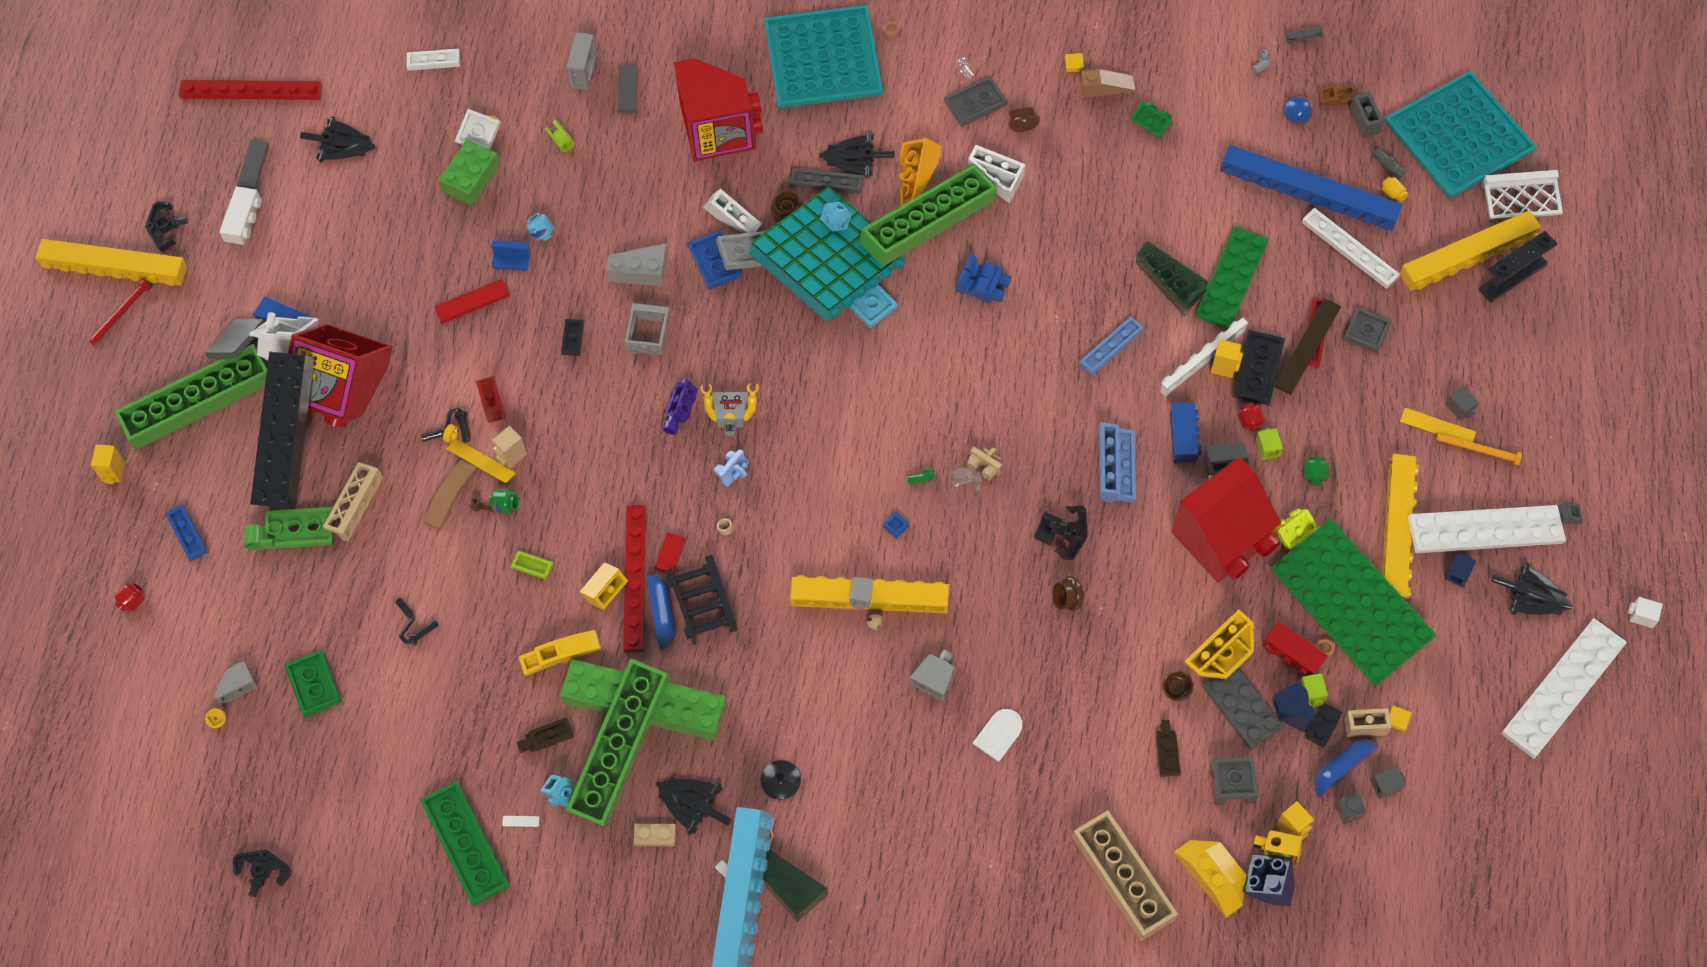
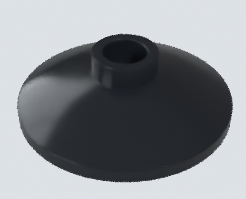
M778 760L768 764L762 771L760 779L763 791L769 797L777 800L792 797L798 791L801 784L799 770L794 764L785 760ZM783 775L784 779L778 780L777 776Z

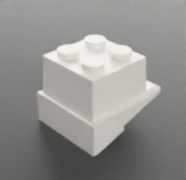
M269 312L267 321L250 332L249 336L258 338L257 355L268 361L269 351L288 353L291 335L318 326L319 319L310 317H298L297 319L275 317V313Z

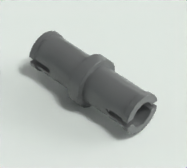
M1321 25L1307 29L1302 27L1301 30L1286 32L1287 43L1300 40L1304 42L1311 38L1322 37Z
M1380 147L1373 152L1372 157L1379 161L1385 170L1388 169L1398 179L1407 171L1395 161L1394 157L1387 155Z

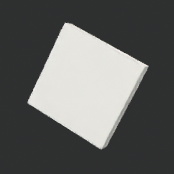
M468 109L454 142L463 145L466 140H469L490 150L501 121Z

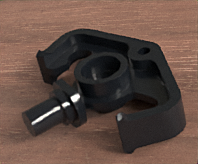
M157 201L152 205L145 228L159 250H166L176 245L172 237L161 242L162 234L171 231L173 227L178 229L180 225L188 224V218L172 216L171 219L167 216H160L159 210H172L173 206L170 202Z
M1081 505L1066 506L1070 513H1078L1075 523L1051 521L1049 527L1055 529L1058 535H1061L1070 542V551L1068 553L1064 547L1055 550L1065 560H1073L1088 537L1087 511Z
M268 850L239 853L233 858V874L235 876H239L242 872L241 862L247 861L252 865L250 873L254 879L249 880L251 888L248 896L256 898L259 888L265 885L262 881L270 876L272 870H283V874L278 876L276 881L281 887L284 886L292 875L291 868Z

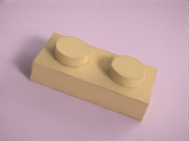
M635 824L634 846H675L676 824Z

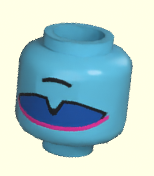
M536 213L528 219L527 230L535 240L543 239V241L551 238L554 226L545 214Z

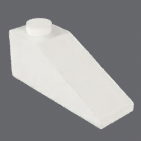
M721 189L716 191L703 207L716 219L743 234L756 232L762 224Z

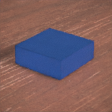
M896 512L882 524V527L896 539L910 526V523Z

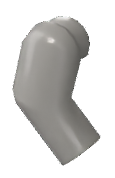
M1262 50L1259 53V63L1252 67L1255 75L1270 66L1271 57L1267 50Z

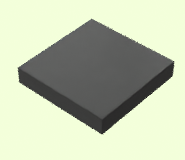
M1357 307L1343 340L1378 354L1392 321Z

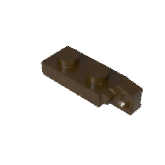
M565 717L529 731V734L525 735L526 739L516 743L520 753L528 750L537 752L571 739L574 735L568 719Z
M1161 720V731H1157L1156 736L1159 776H1180L1177 735L1175 731H1171L1170 720Z

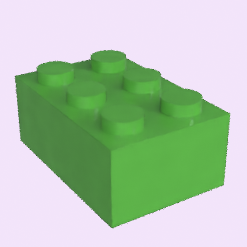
M466 140L438 180L441 191L473 206L500 166L497 153Z

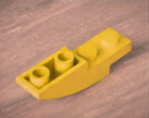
M592 630L535 647L534 651L519 656L524 675L528 676L561 662L567 663L572 661V659L575 660L600 650L601 646L596 631Z

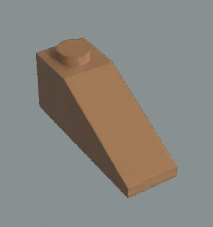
M1101 69L1081 71L1080 86L1083 98L1135 92L1132 75Z

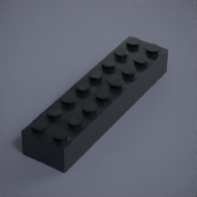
M269 351L251 505L296 509L315 357Z

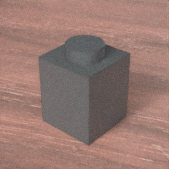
M1462 387L1449 396L1446 406L1461 421L1466 417L1469 419L1475 415L1479 402L1465 387Z
M1397 767L1375 774L1371 779L1379 799L1401 792L1406 783L1404 775L1398 771Z
M1359 793L1339 798L1335 805L1342 824L1362 819L1366 813Z

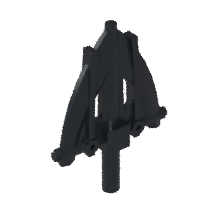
M335 117L327 119L328 126L325 127V132H322L321 135L306 132L300 133V139L321 143L319 146L321 152L316 156L320 163L324 160L344 159L357 155L365 156V152L371 149L375 150V145L369 141V136L361 134L351 126L336 121ZM339 135L349 136L350 138L340 137ZM335 146L345 147V149L335 148Z
M867 132V135L850 138L836 145H828V149L823 153H819V157L827 161V166H835L847 172L865 175V178L868 179L870 176H873L870 168L873 167L872 162H874V158H895V151H874L872 143L874 134ZM846 160H858V161H857V162H849V161H846Z
M1529 563L1521 564L1522 574L1518 576L1517 579L1519 580L1516 583L1497 575L1492 576L1491 582L1513 590V604L1508 609L1511 610L1513 615L1517 612L1535 615L1552 613L1561 615L1562 611L1572 610L1573 605L1566 599L1567 593L1560 591L1545 576L1530 568ZM1535 585V586H1538V587H1540V588H1543L1544 591L1539 590V589H1537V588H1534V587H1532V586ZM1530 598L1543 603L1538 604L1530 601Z
M670 777L669 781H657L656 786H658L660 791L659 799L665 802L672 815L687 829V834L696 833L697 824L703 822L702 816L705 818L710 816L727 826L730 825L732 819L714 810L710 804L716 801L715 795L723 790L719 782L714 785L704 781L675 779L673 777ZM685 791H693L697 793L698 798L686 793ZM678 801L691 809L688 811L683 809L682 807H680Z

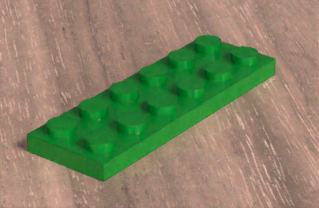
M1236 226L1234 227L1198 307L1195 318L1228 330L1229 326L1234 322L1269 238Z
M457 781L420 799L472 906L510 887Z

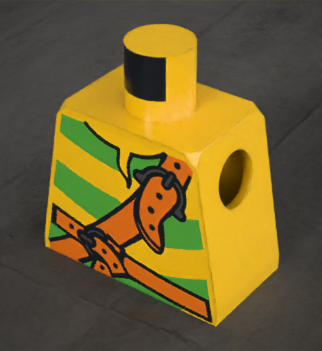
M1271 830L1269 831L1268 838L1256 835L1253 847L1264 850L1265 856L1291 857L1293 868L1297 869L1302 851V837Z

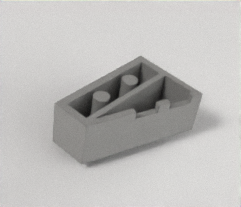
M666 244L609 255L606 270L608 281L663 286L668 258Z

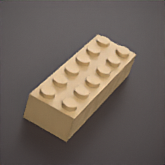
M1108 810L1073 831L1072 839L1140 941L1145 940L1176 920L1178 913Z

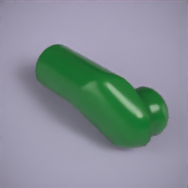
M925 468L924 473L907 475L908 484L932 481L935 477L934 469Z

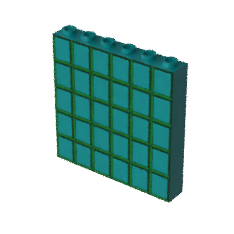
M829 186L752 241L749 252L755 260L826 322L838 317L842 310L851 307L854 301L864 297L868 290L876 288L880 281L884 278H889L896 269L902 268L906 257L905 253L882 267L859 243L862 229L871 224V222ZM840 201L852 215L847 229L832 232L820 218L825 204Z

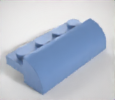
M1101 422L1099 424L1100 498L1105 502L1113 503L1117 500L1134 503L1136 500L1135 430L1121 429L1118 424Z

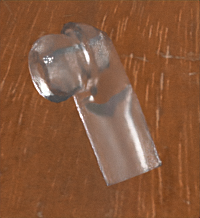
M962 56L957 59L956 65L969 80L975 74L967 66L968 59Z

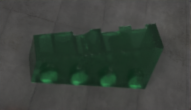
M1149 241L1136 254V264L1185 317L1206 291L1208 281Z
M771 850L767 851L766 859L768 864L766 871L763 872L762 879L764 880V885L798 922L828 896V888Z

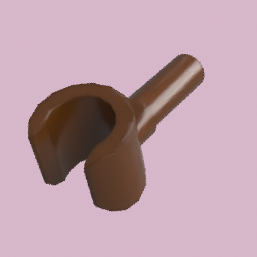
M477 497L471 498L476 503L475 505L469 504L473 511L477 512L482 509L495 513L490 506L482 504Z

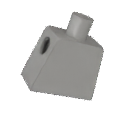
M943 650L939 657L929 654L911 675L910 685L944 701L954 674V666L949 664L953 655L946 650Z

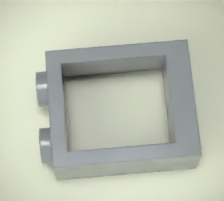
M588 33L575 34L566 67L571 88L588 90L597 52L594 37Z
M632 303L625 338L626 351L635 354L639 352L648 353L652 356L663 355L671 317L669 307ZM637 319L663 322L659 344L633 341Z

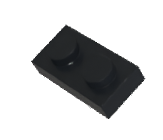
M565 319L561 348L562 355L581 356L584 320Z
M1324 703L1306 739L1325 748L1343 712Z

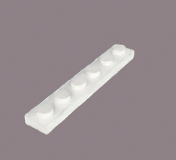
M1316 208L1303 218L1302 223L1386 289L1399 278L1400 274Z
M1244 318L1238 322L1234 321L1226 332L1219 333L1215 341L1211 344L1207 343L1199 354H1193L1189 358L1188 363L1180 365L1172 376H1166L1161 382L1160 392L1166 397L1215 357L1219 339L1233 342L1246 331L1248 322Z

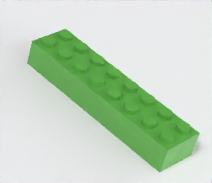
M973 164L864 227L861 231L859 243L883 267L994 202L997 187Z
M251 344L237 358L218 360L114 412L129 442L137 450L264 388L267 368L261 357L257 355L256 347L254 344Z
M572 659L560 694L561 700L566 705L607 714L625 672ZM668 683L651 725L716 741L727 706L726 697Z
M630 659L566 811L608 827L671 675Z

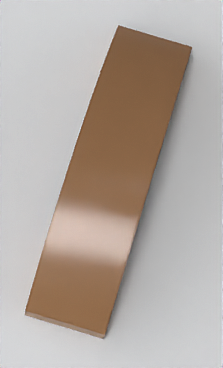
M461 459L454 466L435 494L425 515L424 523L439 530L442 529L450 516V509L466 483L472 481L479 469L478 467L464 459Z

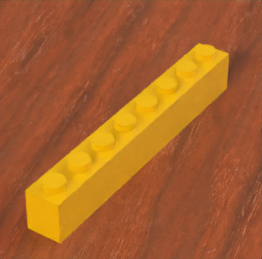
M1529 210L1404 264L1400 271V276L1410 291L1423 289L1431 282L1437 283L1445 276H1453L1461 269H1469L1477 262H1485L1491 256L1501 255L1507 249L1519 247L1523 242L1530 241L1538 236L1541 226Z
M41 239L35 257L40 266L45 269L54 268L65 272L77 271L81 274L92 273L97 276L106 275L117 279L129 278L133 281L142 279L154 284L157 282L165 283L169 286H182L187 270V265L182 257Z
M1393 454L1389 461L1382 575L1406 600L1410 599L1411 587H1408V581H1411L1412 569H1409V564L1413 561V551H1410L1413 540L1408 516L1413 514V510L1416 509L1417 499L1414 498V493L1417 492L1418 481H1415V475H1418L1419 464H1416V456Z
M804 575L792 577L791 606L856 609L850 606L853 580H847L844 577L828 579L824 576L808 578ZM876 579L873 581L870 608H865L864 610L948 613L949 584L943 582L925 583L923 581L911 583L904 580L890 582L884 579Z

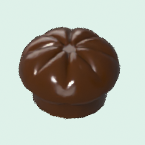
M1032 107L1009 111L1011 121L1008 126L1014 132L1032 130L1040 122V117L1035 114Z
M785 191L778 194L773 201L771 213L780 222L803 204L797 194Z
M1067 576L1063 578L1061 582H1057L1054 585L1052 592L1054 604L1059 610L1068 609L1076 611L1083 605L1085 597L1083 586L1075 577Z

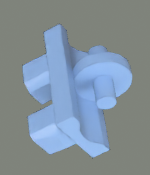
M740 449L737 452L729 451L725 458L727 464L725 466L718 464L714 469L715 474L726 487L738 477L745 478L747 476L745 469L748 467L749 461Z

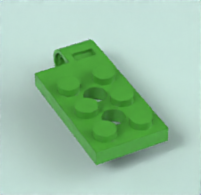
M333 507L266 511L265 528L255 524L245 526L244 547L250 550L333 545L334 533L323 528ZM315 523H316V524H319V527H318L317 530H315V531H310V530H309V527H310L312 524H315ZM299 525L300 527L296 532H290L291 526Z

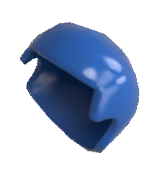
M1291 98L1284 105V115L1295 124L1301 121L1306 123L1312 116L1311 105L1305 98Z

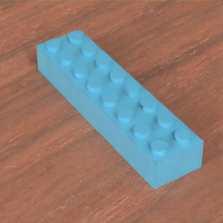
M737 807L712 967H751L749 965L750 957L753 956L755 949L753 938L758 930L756 918L761 910L759 898L760 893L764 890L763 872L766 871L768 864L766 853L771 845L769 833L774 825V818H772L771 813Z

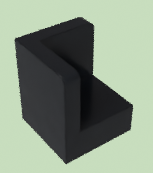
M1044 512L1034 538L1051 546L1057 533L1055 529L1049 527L1051 521L1060 522L1062 519Z

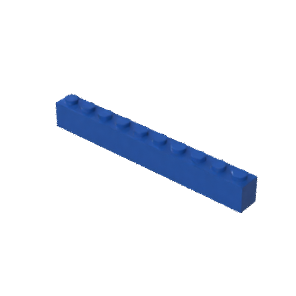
M1229 145L1220 170L1227 175H1233L1244 181L1256 183L1261 187L1276 190L1278 193L1293 196L1295 199H1301L1313 205L1327 208L1330 211L1342 213L1347 217L1362 220L1364 223L1379 226L1384 230L1393 231L1403 205L1233 145Z

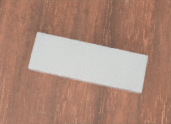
M459 49L407 52L408 71L460 67Z

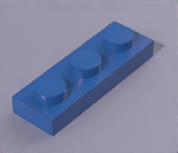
M183 504L165 513L190 562L208 553Z

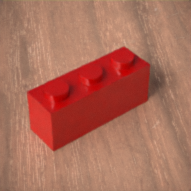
M1279 621L1266 636L1262 644L1269 654H1275L1285 665L1296 669L1302 677L1315 675L1328 657V655Z

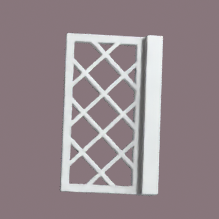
M1558 170L1486 175L1481 185L1485 191L1489 221L1510 219L1522 214L1523 211L1527 212L1530 210L1527 206L1531 202L1540 207L1537 212L1531 211L1534 217L1562 215L1563 210L1557 181L1559 177ZM1545 185H1553L1554 192L1551 195L1542 189ZM1532 186L1537 190L1533 197L1524 191L1526 187ZM1509 188H1514L1520 193L1514 198L1506 191ZM1496 189L1501 195L1498 199H1495L1491 196L1490 190ZM1539 192L1548 198L1544 204L1535 199ZM1521 194L1530 200L1526 206L1517 200ZM1503 195L1512 201L1508 207L1499 202ZM1550 200L1556 204L1557 210H1550L1545 205ZM1513 203L1522 209L1520 213H1514L1509 209ZM1498 205L1504 212L1494 215L1493 207Z

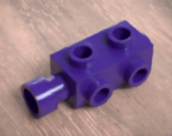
M683 379L671 391V399L669 405L665 408L664 416L668 420L665 421L662 428L667 434L676 435L679 429L678 423L686 422L691 415L690 411L693 403L696 401L698 388L692 385V382Z

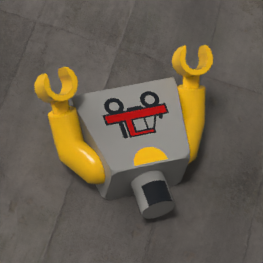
M710 383V390L707 392L703 391V386L701 385V391L705 395L703 397L705 411L712 421L717 422V427L724 428L726 436H734L736 428L744 427L745 422L749 421L756 411L757 396L755 394L759 391L758 384H756L755 391L750 389L751 383L747 385L748 392H712V395H710L712 391Z

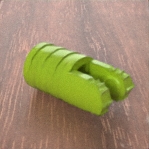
M554 120L553 123L557 130L553 132L551 128L547 127L545 131L562 152H567L573 148L574 141L558 120Z

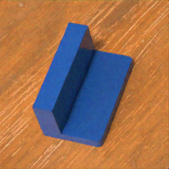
M492 240V268L528 270L531 256L529 243Z

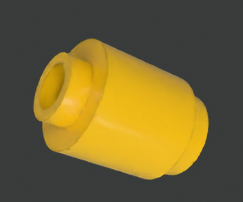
M1388 177L1382 183L1383 187L1381 190L1394 202L1401 203L1409 195L1407 189L1396 177Z

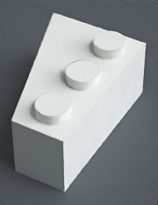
M975 145L968 158V167L974 164L997 187L996 194L1010 204L1024 177L1025 164Z

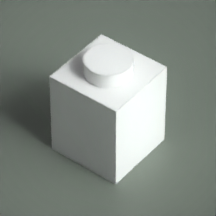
M1638 597L1634 603L1630 604L1628 614H1631L1630 622L1654 628L1659 622L1662 603Z

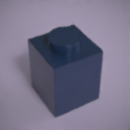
M1458 553L1445 579L1463 588L1476 561L1469 555Z

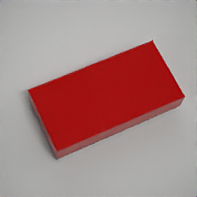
M671 533L666 534L655 565L656 570L668 573V569L671 568L673 574L675 573L686 541L685 537Z

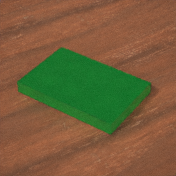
M322 649L284 664L304 718L342 703Z

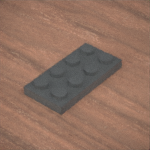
M1239 668L1227 679L1212 678L1203 684L1202 688L1250 751L1283 729V725Z

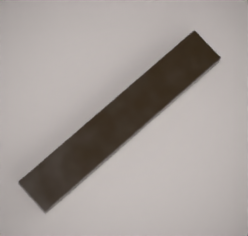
M1324 298L1275 383V388L1292 395L1339 313L1340 305Z

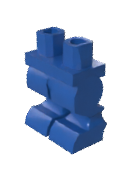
M970 253L957 281L956 291L961 294L975 296L989 304L991 300L1002 302L1005 291L997 287L1000 285L1008 288L1012 277L1003 273L1004 268L997 267L990 262L978 265L977 258Z

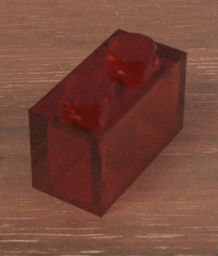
M494 376L477 380V388L488 423L505 419L506 414Z

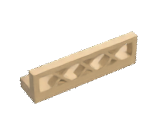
M360 462L357 463L323 525L325 530L336 533L342 540L349 542L384 478L378 468ZM361 469L369 471L366 477L359 479L358 474ZM358 485V492L350 495V489ZM349 501L350 507L341 512V505ZM341 518L338 528L330 526L333 520Z

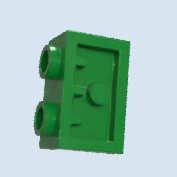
M1142 101L1130 120L1161 139L1169 125L1172 126L1174 123L1170 119L1172 116L1165 111H1162V113L1157 111V106L1148 101L1146 104Z

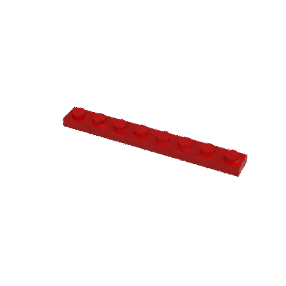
M181 80L178 95L180 99L320 100L322 83L321 81Z
M626 505L625 578L628 582L624 587V652H644L646 505Z

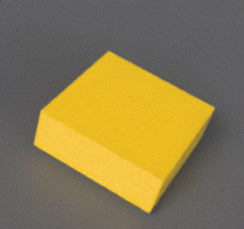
M1082 53L1065 54L1066 72L1084 71Z
M1393 705L1389 713L1391 727L1405 733L1412 712Z

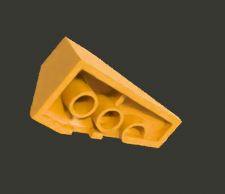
M928 138L902 142L899 156V165L902 166V172L899 174V178L902 180L900 207L923 193L939 162L942 146Z

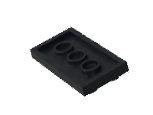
M1248 330L1232 397L1267 406L1270 405L1285 338Z

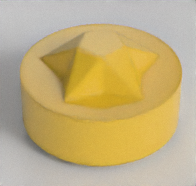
M449 424L443 434L445 442L451 444L458 438V426Z
M213 708L207 712L205 721L209 727L219 728L224 725L226 715L221 709Z

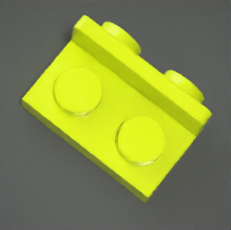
M1295 509L1289 513V518L1280 520L1282 524L1277 535L1286 550H1291L1319 528L1308 509Z

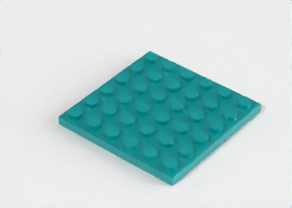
M868 5L764 18L778 109L883 95Z
M1471 70L1384 119V123L1448 199L1478 184L1486 175H1494L1537 149L1533 141Z

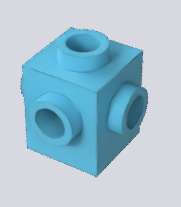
M839 201L825 204L820 219L833 232L847 229L852 214Z
M551 774L540 792L549 798L547 801L553 806L567 807L575 788L572 786L573 782L570 779Z

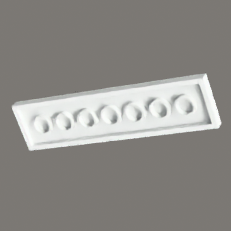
M1557 505L1410 514L1408 516L1415 553L1563 544L1566 541Z
M1593 618L1501 734L1535 759L1627 642Z

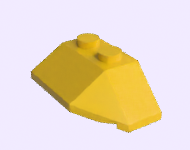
M1238 609L1184 663L1198 676L1227 679L1254 653V622Z
M1189 840L1174 851V854L1225 918L1243 906V890L1247 875L1221 842Z

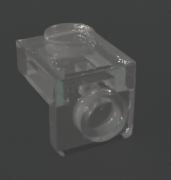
M974 466L969 468L961 467L952 472L954 487L972 482L975 491L979 490L982 478L980 472H976Z

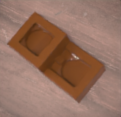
M1334 84L1318 88L1321 105L1351 104L1353 97L1357 96L1355 84L1338 88Z

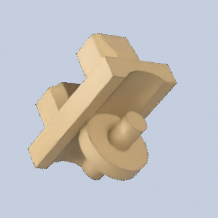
M976 447L971 449L970 458L967 462L968 468L975 471L981 465L985 468L982 471V476L989 481L995 475L999 476L1002 472V464L999 463L1000 457L996 455V448L993 447L990 451L986 448L982 451Z

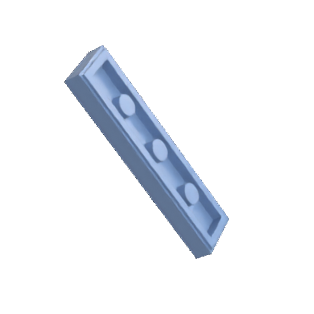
M1132 316L1129 317L1083 357L1078 365L1093 376L1144 331V327Z

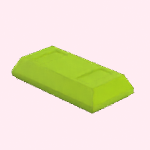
M518 550L510 568L546 580L554 562Z

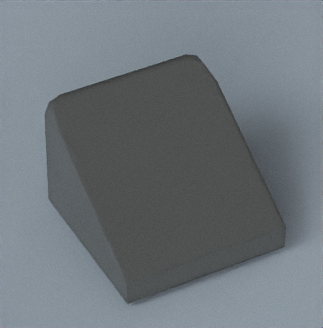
M1565 501L1557 505L1562 524L1583 523L1579 504Z

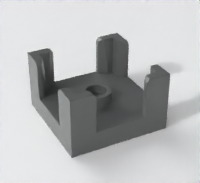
M1254 757L1217 758L1212 760L1210 771L1211 775H1214L1215 783L1214 805H1224L1227 800L1246 799V804L1256 802L1259 795Z

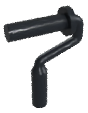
M460 408L449 410L445 429L450 424L451 415L455 413L454 416L459 421L463 442H469L470 436L466 422L467 412L462 411ZM445 430L421 434L422 440L425 442L443 437Z
M402 598L396 600L397 606L407 618H410L399 634V638L403 643H412L415 646L420 638L439 626L438 622L434 619L414 634H407L409 639H406L404 634L415 621V616Z

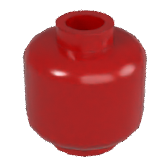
M1250 403L1240 407L1237 415L1242 428L1245 430L1250 429L1251 432L1261 429V424L1265 422L1261 406Z
M134 582L131 584L125 583L114 595L117 601L115 605L123 612L125 610L135 611L144 601L145 597L143 594L145 592Z

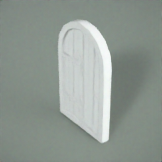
M1011 709L997 711L974 740L973 745L999 762L1021 733L1022 719L1020 715Z

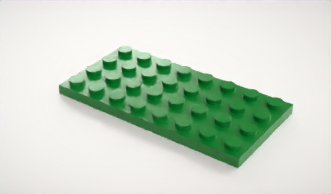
M1331 518L1270 568L1374 687L1378 686L1437 637L1435 632Z

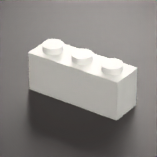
M235 187L219 232L224 242L245 245L246 240L249 239L252 223L256 221L257 209L261 207L262 203L257 190Z

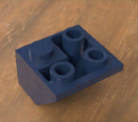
M1301 681L1274 694L1272 703L1279 720L1304 733L1308 732L1315 718V711L1312 706H1309L1307 700L1309 698L1308 691L1302 686Z
M1252 855L1243 890L1244 894L1270 905L1291 906L1295 890L1292 858Z

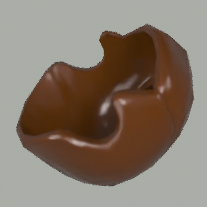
M1175 671L1168 674L1163 681V691L1166 697L1173 701L1181 702L1188 699L1193 693L1194 683L1189 674Z

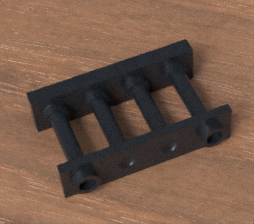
M1546 231L1542 232L1491 266L1488 270L1494 278L1480 286L1479 291L1490 303L1494 302L1546 267L1548 262L1542 255L1557 246L1558 243Z
M713 555L705 557L706 564L702 568L674 576L670 568L668 569L669 576L666 577L669 588L673 587L687 627L684 628L686 639H691L693 645L696 644L695 635L722 626L728 627L730 633L738 631L737 623ZM705 574L706 576L710 575L712 581L708 585L683 593L679 592L678 583ZM711 591L712 593L716 592L718 598L714 602L686 611L683 603L684 600ZM715 609H722L724 616H721V619L691 627L690 617Z

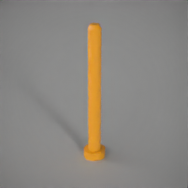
M1437 434L1436 438L1440 442L1513 461L1514 465L1519 466L1522 457L1521 452L1513 454L1444 434Z

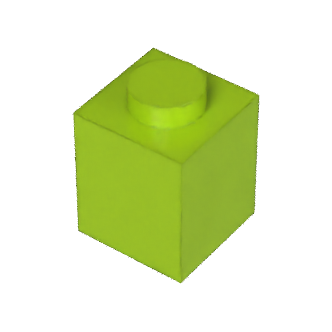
M1265 428L1258 432L1255 441L1261 459L1266 460L1280 457L1283 446L1277 428Z
M1322 673L1302 677L1301 683L1308 691L1309 698L1307 700L1309 705L1317 707L1324 704L1328 693Z

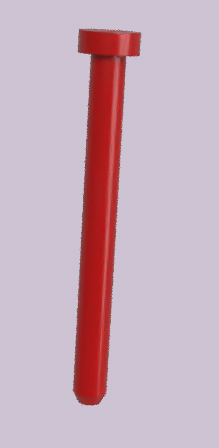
M141 279L138 282V288L90 338L89 342L92 345H95L144 291L148 292L151 289L144 280Z

